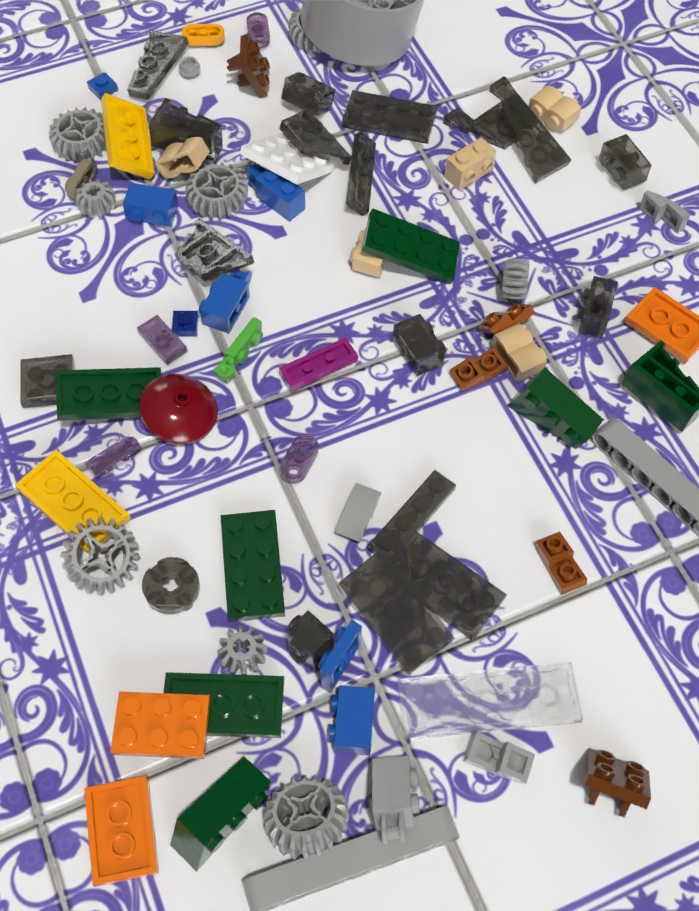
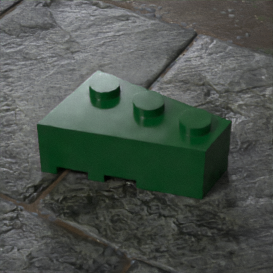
M661 340L630 366L621 384L683 432L699 416V387L690 376L686 377L678 367L680 365L679 361L669 356L665 350L666 345Z
M545 367L526 382L507 404L509 408L574 449L586 443L604 420Z
M243 757L177 818L170 846L197 872L210 856L221 847L233 831H237L244 824L248 814L253 809L258 810L269 797L267 791L271 781L246 757Z

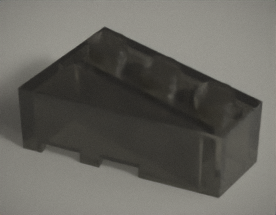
M167 98L164 99L149 122L151 147L165 150L172 143H184L191 137H201L210 151L205 159L213 161L217 159L223 148L221 124L201 114L195 116L189 113L188 108L184 106L178 108L172 105L171 100Z

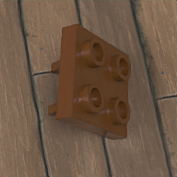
M249 33L240 36V53L227 60L229 65L226 68L229 72L241 69L243 73L237 76L240 80L237 82L238 86L251 85L257 95L262 98L268 96V85H270L268 70H270V64L268 59L261 54L258 43L252 40Z
M590 748L586 757L585 786L591 788L588 804L594 806L600 792L621 799L618 807V816L625 817L630 804L647 809L651 800L649 770H646L644 766L637 762H625L617 759L606 750L596 751Z

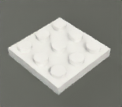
M283 134L244 144L240 151V154L295 184L331 173L334 168V163L328 161L326 156L309 151L307 146L296 144L290 141V137Z

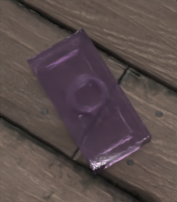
M158 315L137 327L138 333L167 365L188 352L187 346Z

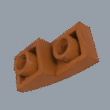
M514 304L507 309L506 313L492 312L488 314L478 329L480 332L498 333L516 324L523 323L535 311L531 305Z
M492 347L474 360L470 356L449 371L464 391L495 378L507 371L508 366L495 347Z
M561 532L535 541L539 555L561 595L587 585V577L573 559L574 551Z

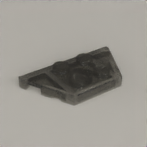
M304 110L281 121L279 129L301 154L315 156L328 161L331 156L340 158L342 164H350L352 156L310 110Z
M200 218L195 222L197 228L193 234H187L184 243L179 246L174 254L179 263L203 281L218 277L221 273L226 274L254 263L250 253Z

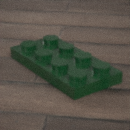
M372 208L369 213L361 251L451 284L455 277L460 241Z
M161 367L55 370L57 421L139 418V402L142 392L151 381L162 376Z
M275 510L221 515L228 622L285 617Z
M166 672L163 693L210 696L207 736L281 738L284 676Z

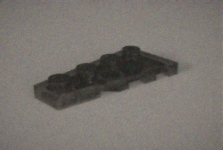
M150 30L149 42H146L144 45V55L139 58V67L134 71L127 88L129 96L149 100L188 46L187 36Z
M518 93L500 102L498 109L508 130L514 134V142L517 148L521 149L525 157L523 161L533 174L534 184L570 164L572 159Z

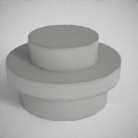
M188 56L181 59L179 64L180 74L186 77H193L200 72V64L196 58Z

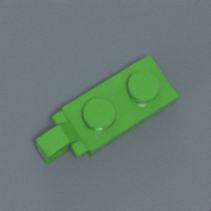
M256 317L252 318L225 352L224 359L214 370L216 377L227 383L235 376V367L239 363L243 364L250 348L253 345H258L263 337L261 320Z

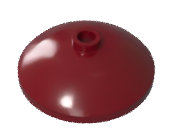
M167 374L154 379L145 387L139 402V413L146 428L157 438L173 444H191L205 438L212 431L218 417V406L213 393L201 381L188 375Z

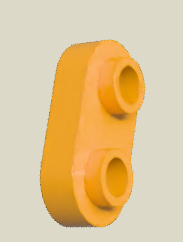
M190 24L182 29V37L184 43L190 46H217L224 42L225 32L224 28L219 24Z

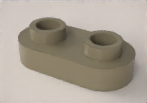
M85 158L77 164L75 172L65 183V191L69 198L76 200V189L81 187V183L87 184L89 179L92 182L94 181L97 174V164L95 161Z

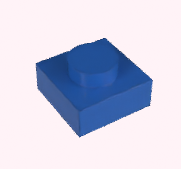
M106 72L87 81L88 88L99 100H101L104 93L111 95L119 91L117 83Z

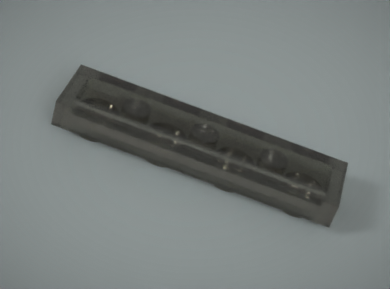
M362 131L354 134L346 205L361 216L369 213L376 143Z
M434 470L368 544L367 550L389 566L454 492L456 484Z

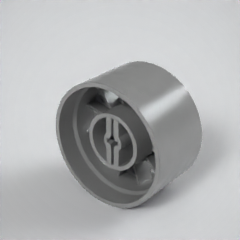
M303 0L300 15L301 24L307 37L319 49L338 60L361 66L386 65L398 60L407 52L424 0Z

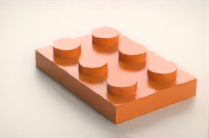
M656 287L634 307L624 320L626 324L657 344L662 340L666 345L665 350L685 364L699 350V316Z
M119 691L110 753L119 756L205 759L210 696Z
M147 775L85 787L92 885L98 887L159 874Z

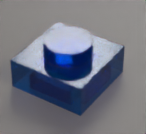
M173 311L172 336L198 337V311Z

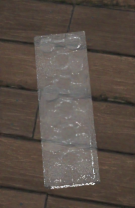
M572 662L397 679L404 741L465 735L476 731L485 733L581 723L583 721Z

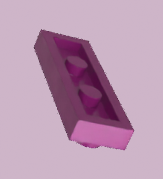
M345 337L279 367V374L289 390L293 392L357 362L358 354Z

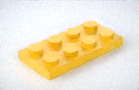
M104 93L101 98L108 166L151 180L155 173L146 108Z
M54 450L15 484L20 493L67 535L70 530L79 534L76 528L78 523L83 524L87 529L88 518H92L95 526L99 517H104V525L108 526L111 518L115 519L113 526L115 529L121 524L125 525L131 519L130 514L57 450ZM102 533L91 534L93 538H96L103 544L111 537ZM82 539L78 545L89 555L88 548L86 547L87 544Z

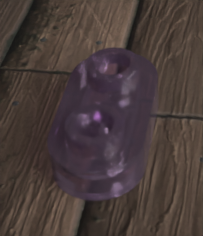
M260 12L249 14L246 21L250 37L258 43L260 49L268 46L270 43V32L267 16Z
M302 434L293 440L280 463V474L284 481L296 484L305 479L319 453V444L314 436ZM303 449H309V450H310V451L307 452V453H303V452H302ZM291 470L298 471L296 474L289 473Z

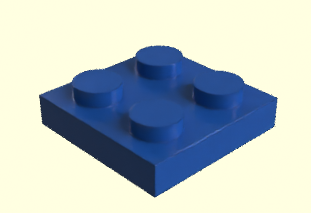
M353 620L350 621L346 628L342 626L334 639L335 647L331 652L326 651L318 665L321 668L319 672L321 688L329 693L333 691L361 645L362 625Z

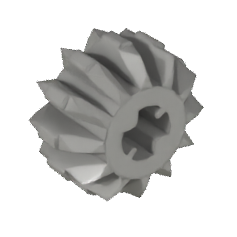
M100 178L96 182H92L89 179V183H81V187L76 189L75 202L83 216L89 215L91 219L99 216L102 219L104 213L110 214L111 209L115 208V192L108 182H102Z
M514 258L508 259L505 262L502 285L503 298L514 301L524 300L527 294L530 265L528 261Z
M240 625L238 633L228 629L229 639L221 638L219 642L222 648L217 650L218 657L223 658L221 661L222 667L230 666V674H236L241 669L242 675H247L248 668L257 673V663H265L266 658L263 654L268 651L267 645L263 644L264 636L262 634L255 635V628L253 627L244 632L243 626ZM242 648L248 652L243 654L241 651L238 652V649Z

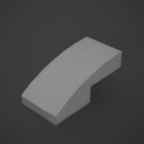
M651 191L644 192L639 209L655 223L662 219L676 234L685 229L690 214L684 208L662 195Z
M356 483L334 532L361 542L382 492Z
M476 731L472 733L463 761L498 776L525 784L527 783L535 754L510 742L502 743Z

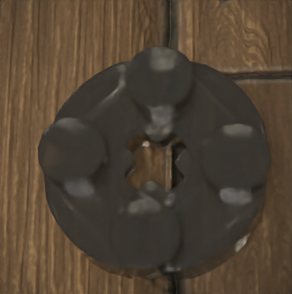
M167 557L157 561L158 564L153 566L152 569L149 568L142 580V591L150 608L164 614H176L190 610L200 592V580L196 570L186 560L178 557ZM170 580H175L176 585H178L173 591L163 588L164 585L170 583Z

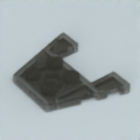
M503 76L490 85L489 91L500 99L501 102L476 119L471 118L457 107L443 116V124L449 127L451 124L460 127L459 131L466 134L471 132L479 135V138L482 137L489 144L503 150L534 130L537 121L509 80Z

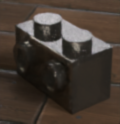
M296 72L285 77L281 99L315 116H320L331 110L336 89L304 73Z
M627 134L606 141L602 145L599 155L600 163L608 170L613 180L623 190L647 180L652 164Z
M593 276L590 288L585 287L581 302H584L585 306L580 307L576 321L580 322L578 332L603 338L611 314L618 285L617 281Z
M421 314L394 324L393 341L416 376H420L444 364L446 347L442 340L437 339L432 325L429 321H425Z
M308 610L302 616L300 614L295 616L289 623L287 644L290 650V657L298 665L304 663L315 673L320 668L318 665L326 651L331 652L334 648V633Z

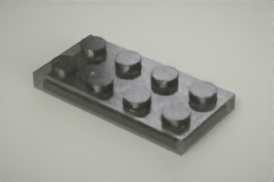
M352 90L342 119V128L428 144L438 106Z
M416 530L381 572L382 576L472 641H474L507 596L506 593Z
M383 547L338 583L409 675L455 639L453 634Z

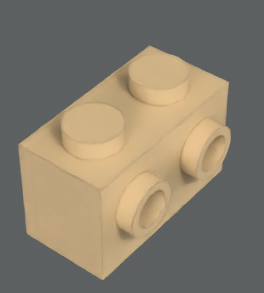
M480 137L446 158L444 178L458 191L462 190L493 170L497 150Z

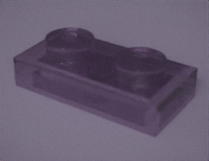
M128 435L87 460L84 464L94 476L98 474L102 476L109 473L114 468L113 465L119 461H127L136 455L135 451L142 447L136 438Z

